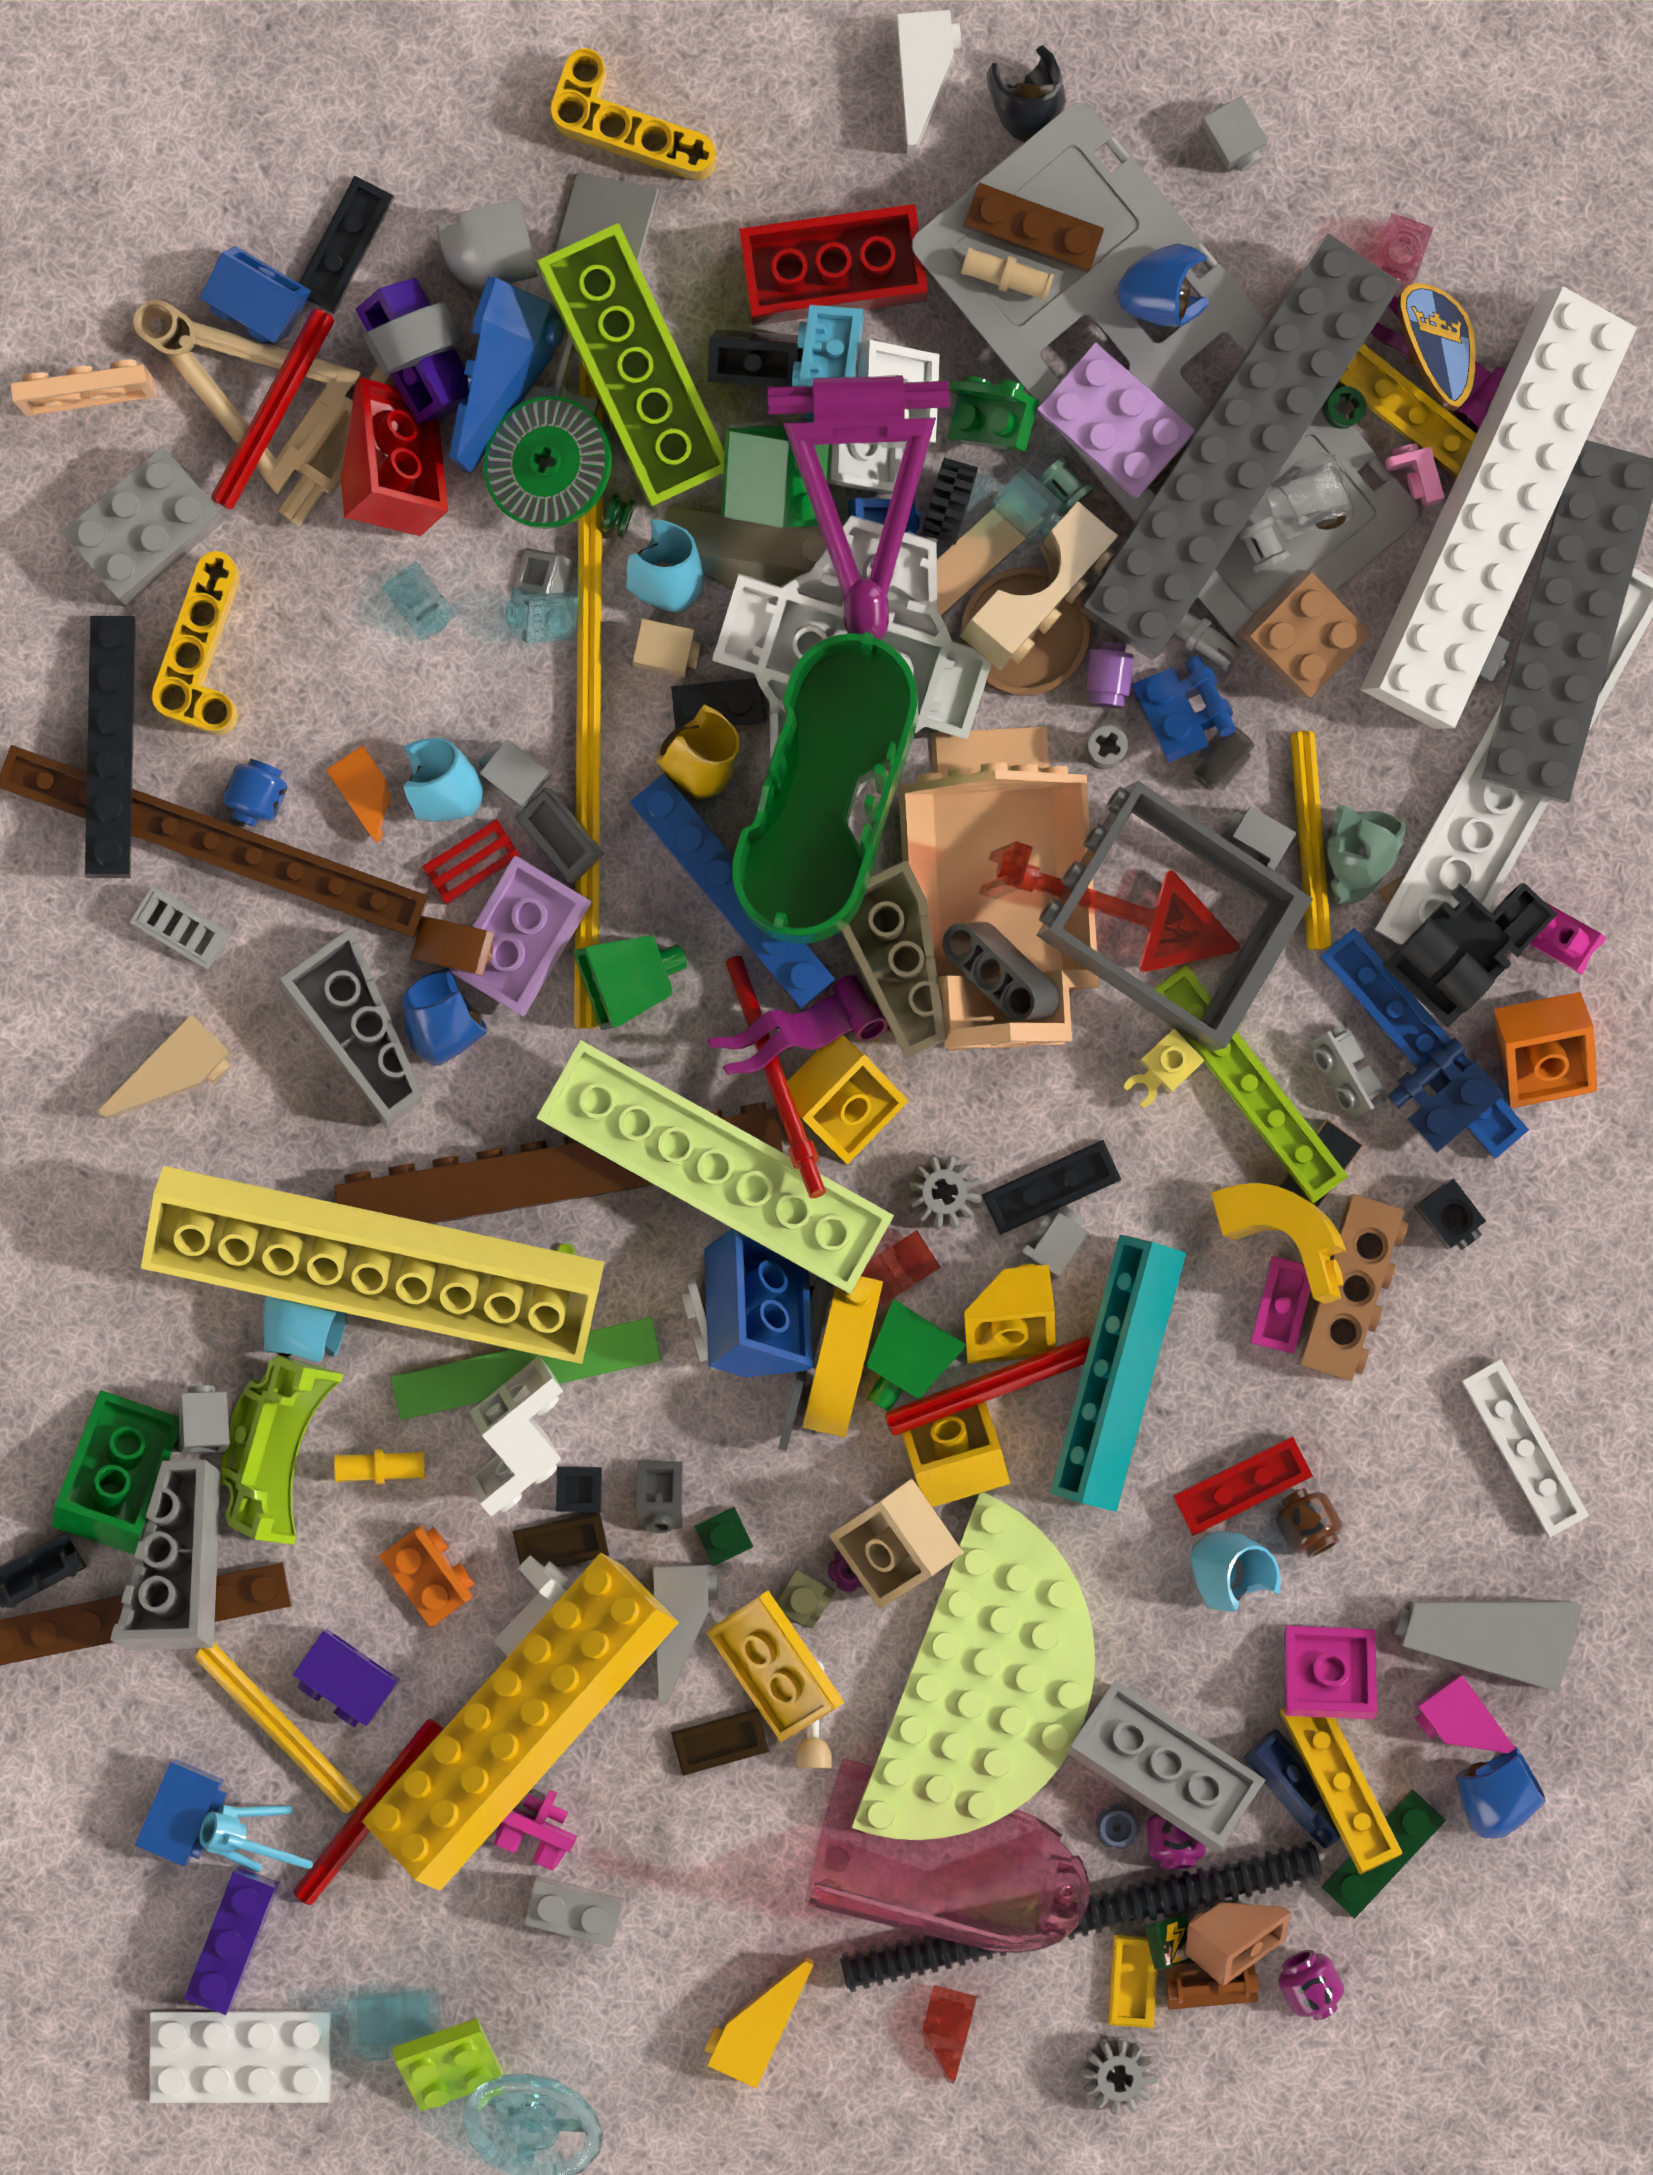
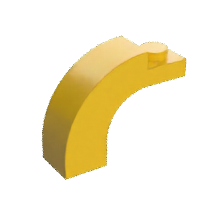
M1262 1183L1238 1184L1211 1192L1223 1236L1235 1241L1264 1231L1285 1232L1293 1239L1301 1253L1313 1299L1323 1304L1341 1299L1338 1286L1343 1285L1342 1273L1335 1259L1331 1260L1330 1256L1344 1252L1346 1248L1332 1221L1317 1206L1284 1188Z
M860 1276L851 1294L838 1287L835 1288L802 1428L846 1438L883 1281Z

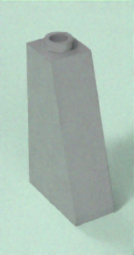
M1410 1601L1408 1610L1401 1608L1399 1611L1394 1634L1400 1635L1398 1644L1403 1647L1559 1692L1583 1605L1571 1601Z

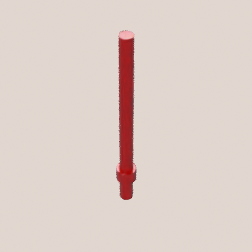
M733 956L727 959L725 964L748 1027H750L763 1014L742 956ZM769 1032L754 1043L757 1053L771 1038ZM775 1056L763 1067L791 1145L788 1153L793 1167L799 1169L809 1198H818L826 1193L816 1165L819 1157L813 1141L808 1140L780 1061L778 1056Z

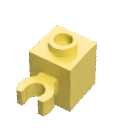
M1173 1029L1139 1061L1147 1072L1131 1076L1124 1083L1123 1089L1127 1092L1134 1084L1140 1083L1145 1085L1148 1094L1139 1103V1106L1146 1108L1155 1100L1157 1088L1160 1085L1170 1094L1205 1060Z

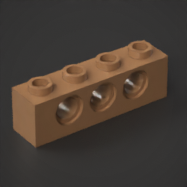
M1356 1194L1349 1195L1338 1231L1346 1251L1330 1257L1331 1260L1335 1259L1342 1273L1343 1285L1338 1286L1341 1299L1327 1304L1319 1301L1316 1302L1297 1365L1347 1381H1352L1355 1373L1362 1375L1369 1355V1349L1363 1348L1367 1331H1376L1382 1313V1307L1376 1305L1381 1288L1388 1290L1395 1271L1396 1264L1389 1262L1394 1245L1402 1246L1409 1222L1402 1220L1404 1209ZM1365 1233L1374 1235L1379 1241V1252L1372 1259L1363 1258L1357 1251V1241ZM1351 1276L1360 1277L1366 1284V1294L1358 1302L1350 1301L1343 1291L1345 1281ZM1340 1318L1349 1321L1353 1327V1337L1344 1345L1337 1344L1330 1335L1331 1325Z

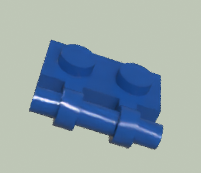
M1200 655L1192 656L1185 662L1190 676L1186 679L1179 681L1173 667L1132 684L1137 701L1167 763L1208 747L1207 737L1204 733L1205 730L1216 726L1221 737L1229 736L1236 730L1231 719L1233 715L1232 708L1227 699L1221 698L1215 686L1218 680L1212 668L1206 667ZM1201 695L1206 707L1195 713L1188 699Z

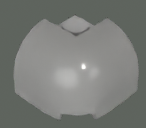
M520 199L460 212L462 221L447 226L446 222L437 224L436 230L444 261L451 277L464 289L482 295L488 276L498 278L507 283L538 277Z

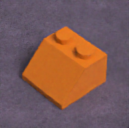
M1581 991L1493 1009L1495 1038L1511 1109L1597 1092L1594 1025Z

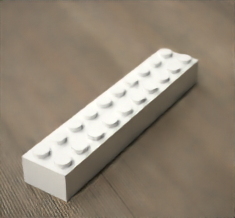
M1563 286L1541 292L1488 408V412L1478 430L1362 684L1361 691L1433 729L1456 727L1637 327Z

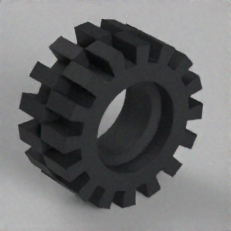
M944 457L921 535L956 545L978 467Z

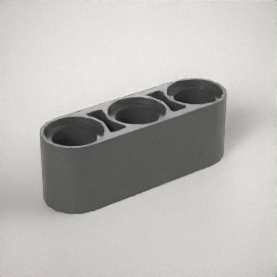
M982 921L956 923L945 931L942 941L945 955L1007 1017L1014 1021L1045 1019L1051 1017L1056 1012L1059 1005V994L1055 985L995 926L989 922ZM1000 966H1001V970H1002V976L1000 975V972H999ZM1029 994L1031 996V1005L1029 1003Z

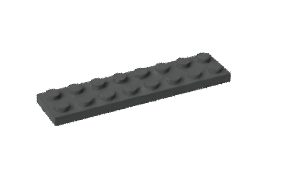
M1585 441L1556 506L1481 780L1564 804L1569 803L1653 500V458L1593 441Z

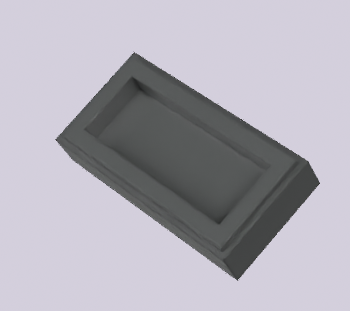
M544 788L515 817L517 822L568 883L575 884L605 854L552 789Z

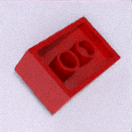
M362 377L356 381L341 474L344 518L421 537L448 512L439 419L418 425L396 386Z

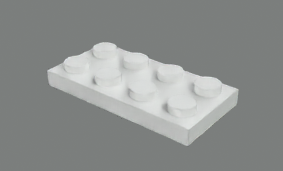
M331 2010L229 2011L227 2015L216 2011L150 2012L149 2103H329L331 2101Z

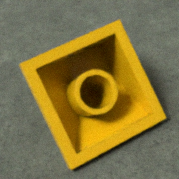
M1021 1264L1015 1268L1004 1269L964 1311L967 1365L1027 1359L1056 1348L1055 1309L1049 1264L1038 1266L1035 1264Z

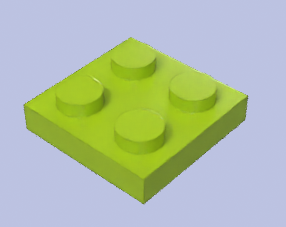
M478 2018L392 2047L395 2063L420 2112L430 2108L441 2107L455 2099L472 2093L486 2091L492 2086L505 2082L501 2065Z

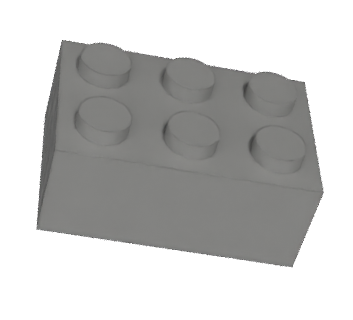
M161 446L61 531V533L114 595L126 606L225 522L226 519L165 447Z

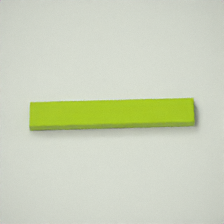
M1187 964L1154 988L1155 991L1199 1020L1212 1000L1210 994ZM1237 1030L1226 1048L1210 1052L1183 1034L1192 1048L1205 1060V1065L1312 1204L1349 1177Z

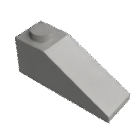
M708 1564L653 1567L654 1597L679 1622L656 1648L659 1703H668L710 1609L709 1600H718L717 1573H708Z

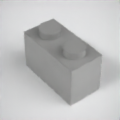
M537 1876L524 1925L612 1947L624 1898Z

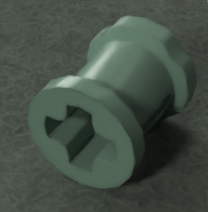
M1064 455L1039 476L1036 483L1039 487L1045 486L1062 504L1061 511L1066 515L1077 502L1081 503L1094 490V487L1091 483L1085 484L1068 466L1069 459Z

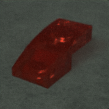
M916 1230L869 1260L861 1276L883 1281L878 1308L941 1267Z

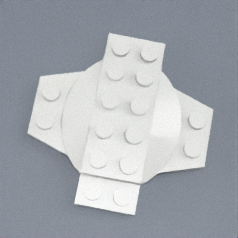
M850 515L843 524V529L860 578L870 577L884 525ZM905 532L887 595L889 624L882 641L900 653L913 673L919 705L918 723L915 733L924 727H928L968 740L992 664L972 646L951 640L949 631L937 611L936 541ZM827 548L810 571L791 579L781 586L738 574L712 661L755 674L761 690H763L765 696L770 701L771 758L787 716L782 700L796 663L806 651L820 641L832 636L847 634L844 625V595ZM868 780L860 784L857 795L863 789Z

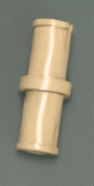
M971 247L968 249L961 271L962 275L966 274L999 285V291L1007 292V289L1041 298L1043 301L1047 299L1054 277L1053 273L1049 274L1016 263L1017 258L1008 256V259H1003L974 250Z

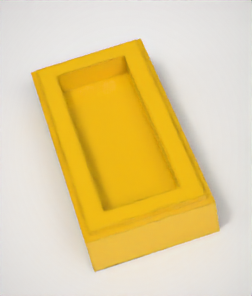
M1114 1934L1108 2025L1142 2028L1154 2027L1157 1969L1154 1970L1147 1936Z

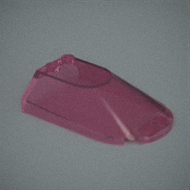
M842 1759L818 1836L804 1899L808 1906L905 1931L1007 1953L1030 1952L1052 1946L1067 1937L1078 1926L1089 1901L1090 1886L1088 1874L1080 1856H1073L1063 1843L1060 1842L1062 1834L1052 1826L1027 1812L1016 1809L987 1826L968 1833L939 1839H894L851 1828V1825L872 1773L873 1766L849 1759Z

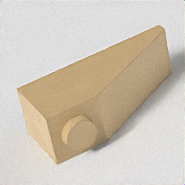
M190 1015L97 1111L103 1117L110 1119L201 1087L208 1080L214 1085L231 1069L232 1065L228 1060L234 1053L198 1018Z

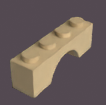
M1077 502L1051 530L1040 546L1049 569L1048 587L1039 593L1025 596L1013 595L997 590L971 619L960 637L1000 671L1011 659L1019 664L1035 645L1030 639L1031 636L1038 629L1045 634L1062 615L1057 610V607L1064 600L1072 604L1087 587L1088 583L1083 578L1090 570L1098 575L1114 556L1109 548L1118 535L1080 502Z

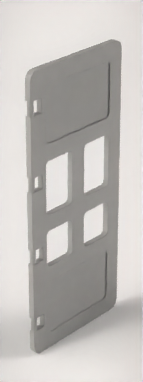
M1074 103L1067 107L918 231L911 245L913 255L921 262L928 274L1018 383L1024 386V390L1028 395L1039 400L1038 407L1060 383L1058 378L1042 360V350L1077 320L1086 316L1095 322L1127 361L1128 371L1196 430L1209 409L1181 376L1182 366L1223 333L1229 334L1246 354L1267 322L1221 264L1204 247L1202 241L1134 158L1121 146L1097 113L1084 103ZM1104 144L1109 147L1122 163L1112 173L1094 153ZM978 183H983L1105 228L1090 271L1088 273L964 228L963 224ZM1177 243L1193 247L1207 256V260L1202 262L1210 271L1198 279L1189 268L1184 279L1190 283V287L1198 297L1205 296L1209 304L1199 316L1181 326L1161 343H1155L1131 314L1121 308L1115 294L1116 288L1119 286V282L1127 269L1147 254ZM969 247L1003 259H1008V256L1017 258L1016 263L1049 274L1053 273L1054 277L1046 301L1011 289H1007V292L999 291V285L966 274L962 275L961 271ZM1323 405L1241 529L1242 531L1272 516L1274 520L1272 528L1282 549L1288 550L1291 556L1255 574L1252 569L1255 563L1244 540H1238L1236 537L1197 596L1198 601L1232 642L1243 648L1242 652L1247 655L1257 654L1236 632L1297 569L1312 572L1334 593L1416 523L1419 516L1417 503L1396 477L1386 470L1384 464L1376 456L1377 454L1354 426L1348 429L1332 427L1323 415ZM1334 406L1336 413L1340 415L1342 413L1341 410ZM1066 439L1135 523L1153 496V493L1147 487L1137 499L1133 498ZM1367 463L1384 482L1374 492L1357 473ZM1337 511L1348 517L1341 526L1330 530L1319 529L1315 524L1308 523V520L1313 523L1336 521Z

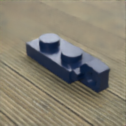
M1274 1728L1262 1737L1243 1758L1259 1776L1265 1779L1264 1783L1301 1827L1303 1826V1829L1325 1849L1337 1842L1341 1836L1303 1759L1279 1730Z

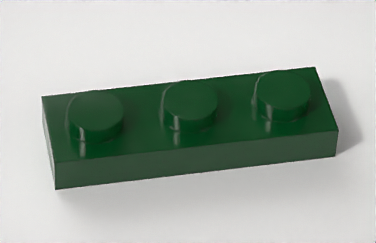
M1413 1789L1385 1817L1402 1854L1361 1875L1351 1856H1349L1321 1886L1354 1919L1446 1821Z

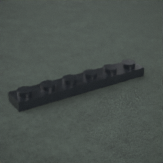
M90 616L85 834L86 878H131L136 658L135 616Z

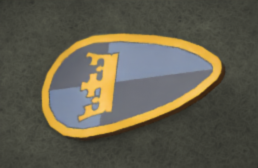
M1415 283L1408 285L1397 298L1398 317L1410 349L1408 360L1410 363L1417 365L1422 378L1439 402L1449 410H1458L1469 397L1474 381L1476 346L1471 321L1461 305L1445 291L1430 284Z

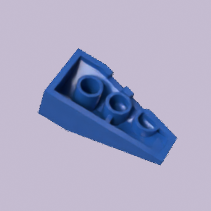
M490 276L487 278L472 333L480 334L475 360L467 359L464 372L465 375H468L469 396L468 399L461 400L458 405L449 458L461 471L472 474L483 458L487 443L502 418L523 401L551 361L555 346L561 343L565 330L558 311L550 302Z

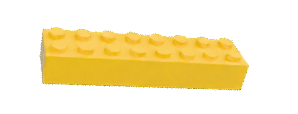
M600 1553L362 1822L415 1881L441 1891L679 1622L625 1566Z

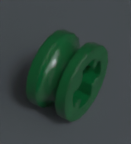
M1349 386L1340 387L1330 393L1324 402L1323 415L1332 427L1348 429L1359 423L1364 417L1367 409L1366 400L1357 389ZM1340 397H1345V403L1351 401L1354 406V410L1348 414L1349 419L1343 418L1344 413L1338 415L1335 411L1334 406L1340 403Z
M614 494L604 519L602 532L608 533L610 530H614L618 533V537L624 538L636 501L630 499L628 502H623L620 500V495Z

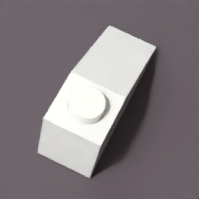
M950 10L897 14L907 154H916L952 67L954 50H961L960 23L951 24Z

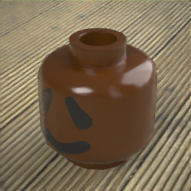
M1302 1488L1282 1500L1285 1508L1277 1515L1276 1523L1293 1552L1298 1554L1306 1553L1308 1558L1325 1552L1340 1541L1337 1535L1342 1530L1343 1523L1325 1493L1314 1492L1308 1494L1307 1490Z

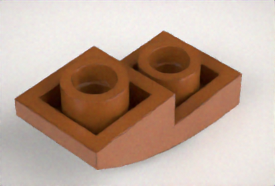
M422 916L410 959L483 976L484 969L492 957V941L495 933L459 923Z

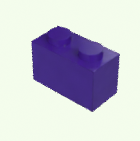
M328 1628L323 1630L293 1673V1676L300 1680L297 1685L298 1689L318 1702L322 1696L337 1706L334 1714L353 1727H356L359 1722L364 1726L369 1725L400 1681L399 1678Z

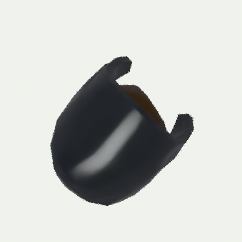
M1044 45L1035 49L1040 56L1039 63L1025 76L1023 83H1017L1015 86L1010 84L1004 85L1001 81L999 65L997 63H991L986 74L990 95L1002 126L1013 138L1023 143L1027 142L1065 109L1066 93L1061 70L1053 53Z

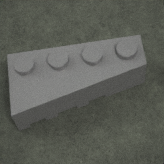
M351 926L279 979L280 988L384 1127L387 1128L422 1103L423 1094Z
M207 1460L162 1461L146 1515L148 1523L142 1542H138L135 1552L136 1564L130 1584L125 1587L121 1603L124 1605L118 1624H114L110 1638L111 1641L126 1650L213 1648L221 1471Z

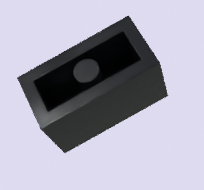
M716 329L709 338L708 382L773 387L792 386L794 362L802 361V349L798 348V335Z

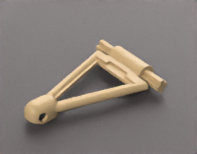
M150 300L142 304L137 309L133 319L136 333L151 347L168 357L235 443L239 445L249 424L194 357L191 350L194 345L278 370L281 368L290 350L190 321L184 313L161 300ZM162 318L166 321L167 329L163 334L156 335L151 332L150 323L153 319ZM179 339L180 345H174ZM317 358L314 359L305 378L327 385L277 458L266 448L256 466L258 472L278 496L283 492L296 472L302 476L278 510V513L297 526L302 524L323 492L331 494L341 479L353 400L347 397L356 386V381L363 374L361 371ZM377 366L369 380L396 386L390 373L383 375L379 366Z

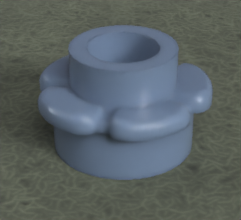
M1113 1805L1110 1810L1101 1811L1095 1822L1098 1828L1097 1837L1099 1841L1106 1847L1115 1846L1117 1849H1125L1132 1845L1134 1836L1139 1833L1140 1829L1138 1818L1135 1815H1131L1130 1809L1123 1805ZM1115 1823L1121 1824L1122 1827L1120 1831L1113 1830V1825Z

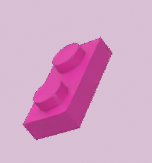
M1271 1256L1250 1343L1295 1354L1311 1290L1304 1264Z

